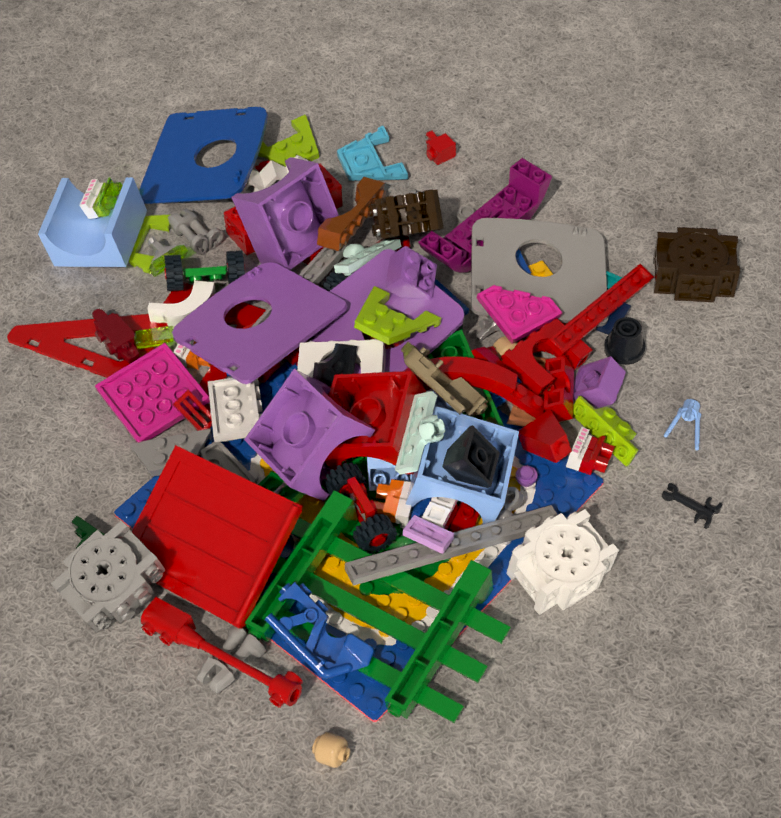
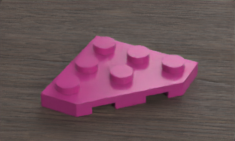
M493 285L478 293L476 297L512 344L533 331L540 329L545 324L552 322L554 319L560 318L562 315L561 310L550 297L531 296L528 292L519 290L508 291L502 289L501 286Z

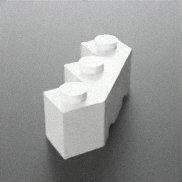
M297 155V156L295 157V158H297V159H302V160L308 161L307 159H305V158H303V157H301V156H299V155ZM271 160L260 172L252 169L244 190L240 194L260 191L274 185L288 174L287 166L284 167Z

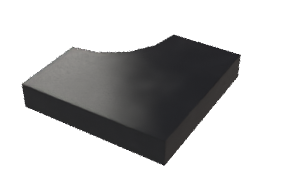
M335 343L334 350L327 359L314 363L313 378L328 386H332L334 375L354 374L357 346Z

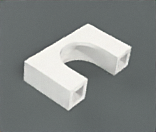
M377 339L328 342L310 341L300 343L298 371L312 378L314 363L327 359L333 352L335 343L357 346L355 363L361 367V373L385 372V344Z

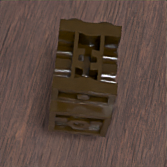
M438 189L387 196L371 201V205L368 206L369 215L374 220V225H371L373 237L376 236L377 240L444 229Z
M677 227L676 233L657 232L653 255L655 270L654 293L674 294V301L714 303L715 297L734 298L740 274V266L737 263L738 236L718 235L717 229Z

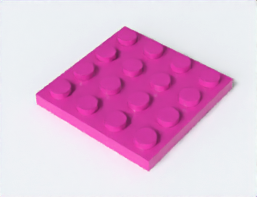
M163 343L95 385L97 392L138 443L151 440L184 419V416L172 404L186 390H189L204 406L210 402L209 396L166 343ZM188 396L185 398L196 411L199 409ZM181 402L180 405L185 409V411L189 415L192 414L187 409V407Z

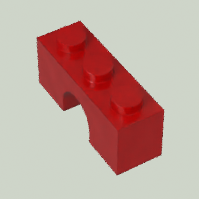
M565 355L546 359L545 370L555 379L550 386L551 390L544 392V410H551L558 422L573 419L574 369Z

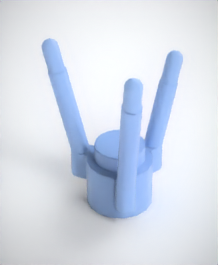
M694 399L684 401L682 408L678 409L677 415L664 433L665 438L668 437L681 416L685 421L695 420V450H699L701 413H699L700 404Z

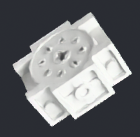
M585 509L579 513L574 512L570 514L567 519L562 513L555 517H548L539 527L536 528L534 526L527 530L523 543L512 551L506 573L511 580L516 578L534 600V609L539 615L556 604L563 611L599 588L604 574L612 568L619 550L614 544L608 546L589 523L590 514Z

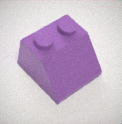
M611 356L580 366L574 380L573 400L576 401L578 396H582L590 405L598 408L614 404L626 372Z

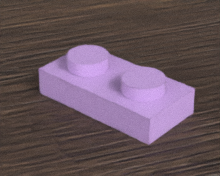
M416 515L412 517L403 529V536L441 554L445 552L454 540V533Z

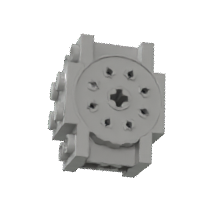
M120 521L104 536L98 530L94 532L64 559L63 563L68 569L56 578L51 585L97 633L100 630L107 629L113 618L120 624L123 621H128L140 605L147 604L154 593L150 584L159 581L165 569L158 558Z

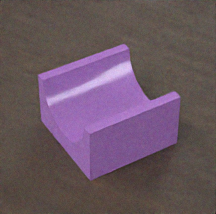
M292 157L285 160L289 170L288 174L274 185L252 193H237L231 197L261 264L268 262L277 263L288 270H291L323 247L317 245L319 226L326 219L339 216L318 163Z

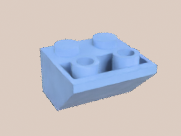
M367 457L369 491L377 490L378 484L390 485L391 479L411 482L412 474L400 475L395 471V465L380 459Z

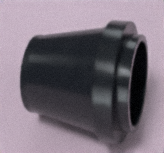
M631 317L618 319L604 342L606 356H611L618 364L629 365L641 360L645 353L646 344L642 337L641 324Z

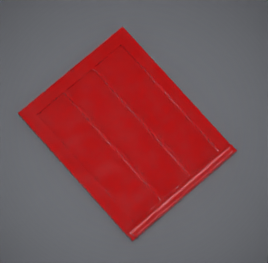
M175 445L132 533L158 558L165 569L162 578L156 584L233 626L242 629L243 626L245 627V622L252 613L302 512L303 506Z

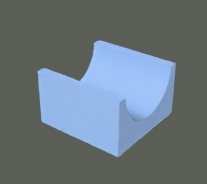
M126 177L118 198L106 200L99 217L88 219L79 206L84 193L78 190L69 178H61L38 233L53 265L58 267H126L147 212L134 178Z
M434 406L432 415H437L438 419L443 420L446 430L445 433H442L444 437L440 441L425 445L418 471L412 475L406 505L414 507L419 501L431 497L451 498L474 508L480 514L483 524L495 521L505 503L519 431L464 414L459 415L457 412ZM472 425L500 452L492 485L489 488L456 481L442 467L447 449Z

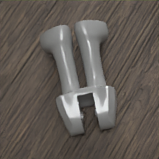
M184 209L180 212V215L177 213L171 214L168 217V221L173 232L177 236L183 234L190 242L192 250L197 254L206 253L207 248L213 250L223 240V232L215 227L208 232L199 223V217L190 210Z
M233 625L229 628L228 638L221 647L223 651L231 654L238 645H241L233 656L242 661L250 655L259 658L266 652L265 647L253 635H247L245 630ZM208 656L200 667L197 680L203 684H207L212 680L210 689L218 694L235 680L233 675L237 669L229 664L224 665V662L216 657L211 658Z

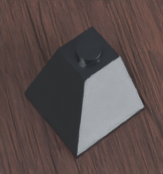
M472 425L447 449L442 467L456 481L489 488L492 485L500 452Z

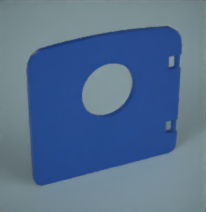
M248 107L244 109L196 111L195 113H174L168 116L139 189L144 204L229 199L235 194L241 193L250 177L260 151L268 120L266 110L262 107ZM218 140H230L236 144L237 147L234 155L225 163L210 168L201 167L196 164L198 153L206 145Z

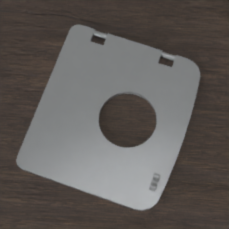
M481 218L473 224L471 232V310L473 313L490 316L476 299V288L483 289L484 291L496 285L508 291L519 290L528 292L531 296L550 297L562 312L558 320L562 323H568L607 291L605 244L603 236L598 231L575 225L507 218ZM477 240H483V246H477ZM528 243L548 245L559 254L562 263L561 268L557 273L547 277L530 275L518 265L515 257L516 252L521 246ZM607 317L603 322H601L598 326H604V325H606V323H607V321H608V317Z

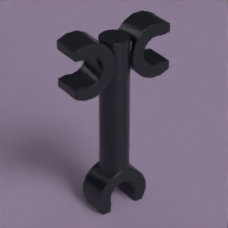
M669 483L667 487L672 493L662 492L664 500H675L696 511L694 523H697L699 519H704L706 521L705 529L709 528L714 514L721 511L722 503L713 507L710 505L712 498L709 497L705 501V506L680 494L676 485Z

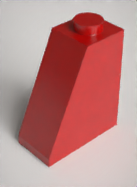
M549 409L519 430L518 436L523 450L554 463L559 462L572 452L565 431Z

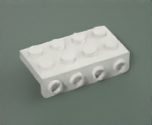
M234 378L208 381L214 442L246 438L262 415L259 413L263 412L261 400H257L261 399L260 389L257 386L259 385L258 378L249 384H242Z

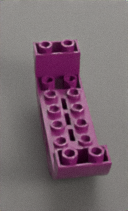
M521 158L510 167L509 184L445 237L442 238L433 231L428 233L418 242L420 247L455 272L471 271V232L473 224L481 218L530 220L540 206L552 176L524 158ZM477 240V246H483V240Z

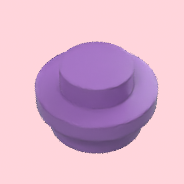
M522 466L516 471V480L523 487L532 486L537 480V471L533 467Z

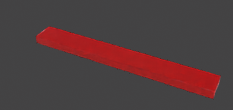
M641 264L637 265L548 338L545 343L559 356H562L646 286L654 276Z

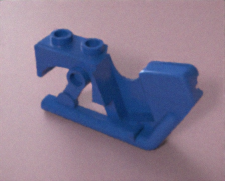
M296 582L292 585L288 583L280 590L281 596L278 598L279 601L283 602L285 599H294L302 603L307 609L304 613L283 617L280 620L270 613L265 618V621L320 677L329 679L369 666L375 653L374 647L354 634H348L341 638H334L328 635L326 623L329 616L326 612L329 609L320 600L315 602L309 596L312 592L303 583L300 586ZM315 622L305 647L289 631L294 626Z

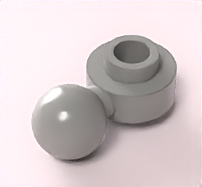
M507 488L504 508L501 509L496 520L513 516L512 511L522 505L523 494L517 488Z

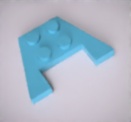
M384 126L377 128L378 131L373 134L369 132L365 135L364 139L358 142L355 140L337 150V157L349 181L361 180L363 177L374 180L408 179V173L402 162L383 167L373 147L389 142V135Z

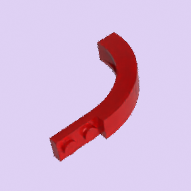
M468 357L429 359L435 365L441 359L444 363L439 369L451 380L462 377L469 385L501 396L534 418L539 417L544 412V399L517 382L518 375L500 365ZM415 374V376L418 378V380L420 381V383L426 391L431 389L422 379H420Z

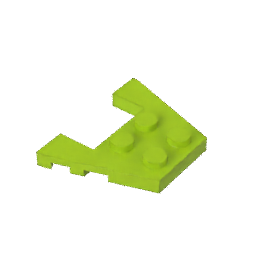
M302 115L291 120V126L298 132L297 134L269 147L262 141L258 156L265 157L269 161L272 160L286 167L285 160L290 157L295 158L297 155L308 161L318 159L319 152L307 116Z
M171 214L145 216L128 261L130 265L137 266L143 269V272L150 274L154 263L151 264L154 256L138 252L150 228L169 232L171 226L168 217Z
M374 286L355 320L354 328L390 345L409 338L413 332L422 333L427 331V327L432 325L438 327L441 324V318L428 311H424L416 319L412 320L403 313H398L383 305L389 300L390 293Z

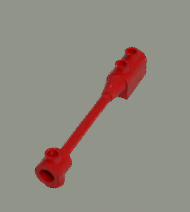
M155 597L143 611L141 616V624L143 626L141 628L149 636L156 632L160 634L159 639L167 646L174 642L178 645L182 644L202 649L269 687L268 694L271 696L269 700L278 708H281L283 704L293 706L298 701L302 692L301 685L303 681L294 672L287 671L285 675L278 674L272 678L212 645L195 631L196 627L191 615L158 597Z

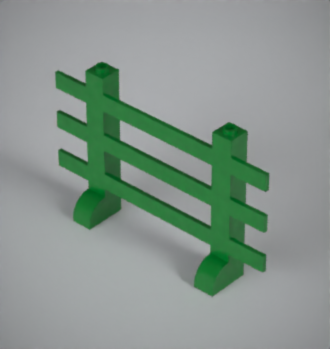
M333 491L312 524L298 518L291 534L301 540L288 560L279 556L271 572L276 575L275 579L263 597H259L252 613L245 622L249 631L248 634L253 635L258 641L263 639L268 642L275 632L265 621V618L270 613L278 620L283 617L295 616L289 610L296 600L285 599L283 602L279 601L278 598L281 596L280 590L288 583L292 585L296 582L299 586L303 583L312 592V595L415 649L402 672L375 657H372L369 666L357 670L391 689L385 698L387 711L397 718L402 716L408 719L418 703L455 723L464 706L428 687V684L441 664L477 683L481 680L488 666L452 647L464 625L501 644L509 633L510 626L475 609L477 604H482L493 590L492 570L471 560L450 595L404 571L379 578L378 580L439 611L427 632L424 633L314 574L327 553L345 563L371 556V554L338 538L340 533L346 534L354 527L358 517L354 501ZM307 622L294 626L289 631L295 637L307 643L314 624ZM328 633V635H330L331 637L338 638V637H336V636H334V635Z

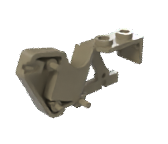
M409 342L401 348L406 366L459 415L465 411L471 417H475L477 414L480 416L488 408V405H486L488 401L462 377L451 380L439 369L444 363L441 359L436 365L426 357L430 353L428 349L426 350L423 347L419 350Z

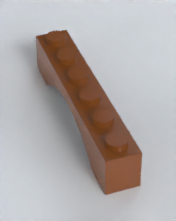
M363 177L356 187L355 202L357 205L345 214L326 219L318 228L317 245L336 251L347 245L350 237L354 236L356 230L362 227L364 221L370 217L368 206L371 205V201L386 197V190H384L385 182Z

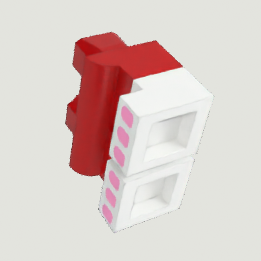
M581 427L566 467L591 475L593 469L605 473L615 446L604 443L606 436L593 437L588 435L589 429Z
M432 497L422 519L448 530L459 508L456 504L458 500Z

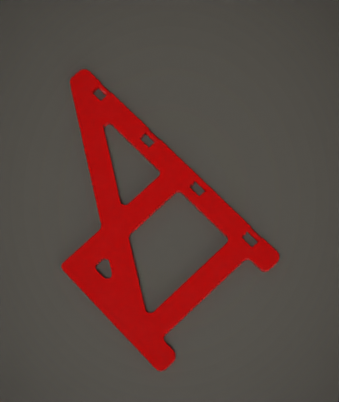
M183 282V290L171 291L163 304H175L184 301L190 296L193 285ZM241 302L227 312L225 322L227 325L236 324L237 329H242L256 322L266 310ZM149 314L120 316L134 333H141V336L136 341L140 357L157 348L169 330H173L168 329L167 323L150 322ZM95 319L17 325L7 335L8 342L30 349L36 353L106 378L129 365L125 360L116 361L65 342L67 339L96 337ZM30 341L39 342L38 347L30 345ZM86 359L94 363L93 366L83 364ZM211 365L199 385L209 396L208 381L227 379V373ZM209 402L208 404L205 405V407H206L207 410L211 413L210 402Z

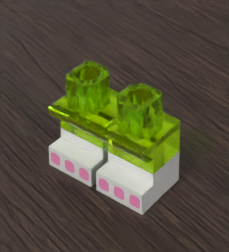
M108 178L105 183H100L98 179H92L79 205L88 219L109 216L111 209L115 207L117 196H119L123 185L121 182L114 183L111 178Z

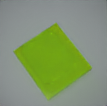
M173 326L136 331V347L142 349L173 342Z

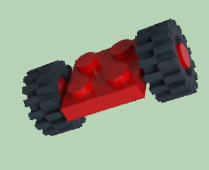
M343 463L342 467L340 465L336 466V470L332 469L330 471L331 474L325 476L326 479L323 480V486L329 496H331L333 491H336L354 501L358 521L361 526L357 525L356 530L353 532V538L361 550L369 554H373L374 551L378 553L381 548L383 550L386 549V545H391V540L396 539L397 530L387 515H375L377 508L374 501H369L367 498V491L364 485L366 484V479L357 464L349 463V465Z

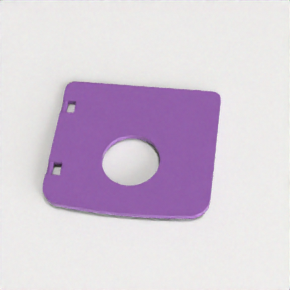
M385 249L329 291L346 302L347 310L313 335L311 341L365 340L363 332L355 329L354 324L372 288L376 286L390 293L389 300L383 304L389 309L403 313L412 320L416 319L424 311H428L441 318V324L438 327L432 325L427 327V331L422 333L413 332L401 345L386 349L385 372H401L408 368L404 363L403 352L401 351V348L407 342L419 350L424 347L431 353L463 324L465 318L464 311L457 302L435 284L433 296L430 299L400 298L385 289L390 256L395 253L392 249ZM355 363L354 374L361 373V367Z
M268 262L254 267V269L213 295L174 327L172 334L174 340L181 346L190 349L191 352L219 370L228 373L238 382L249 384L298 348L300 343L306 342L347 310V305L343 299L277 263ZM260 300L272 307L269 317L261 324L251 328L237 329L227 325L225 322L227 312L235 305L244 301ZM192 340H194V341L197 342V343L194 344V345H191L189 342H191ZM234 365L238 369L233 371L230 368Z

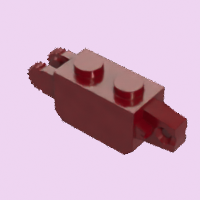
M95 309L92 312L93 319H95V336L100 343L103 342L109 354H114L118 360L124 359L129 364L139 359L140 355L137 350L138 345L135 333L118 314L111 313L107 315L102 309Z

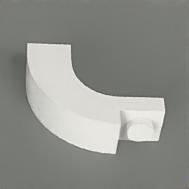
M194 281L190 296L179 303H149L148 313L150 322L167 323L168 329H174L180 321L216 294L214 282Z

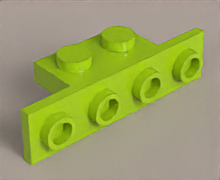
M578 396L573 405V417L586 429H589V432L594 437L606 436L604 443L615 446L612 454L626 467L629 466L638 452V449L630 442L637 433L631 429L627 422L619 418L612 408L603 407L595 409L582 396Z

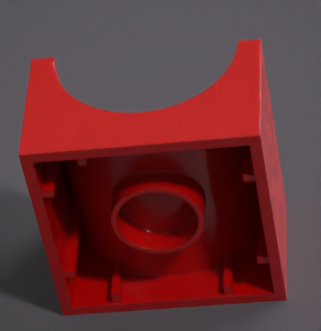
M413 371L334 375L329 397L350 414L373 427L375 431L371 437L355 436L334 448L324 461L331 470H336L338 465L342 467L343 463H347L348 459L352 457L376 458L396 466L414 396L426 392Z

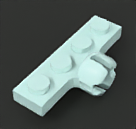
M384 239L368 248H364L360 244L348 245L343 251V256L347 259L334 265L335 273H344L345 276L353 274L383 250H396L400 248V239Z
M432 391L414 396L395 471L400 475L418 471L425 445L438 442L444 437L442 433H445L446 429L443 420L438 419L437 415H432L437 395Z

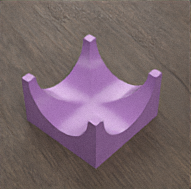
M294 369L244 440L290 488L325 501L329 494L320 485V471L327 456L345 440L355 436L371 437L375 429L350 414L328 396L331 389L328 385Z

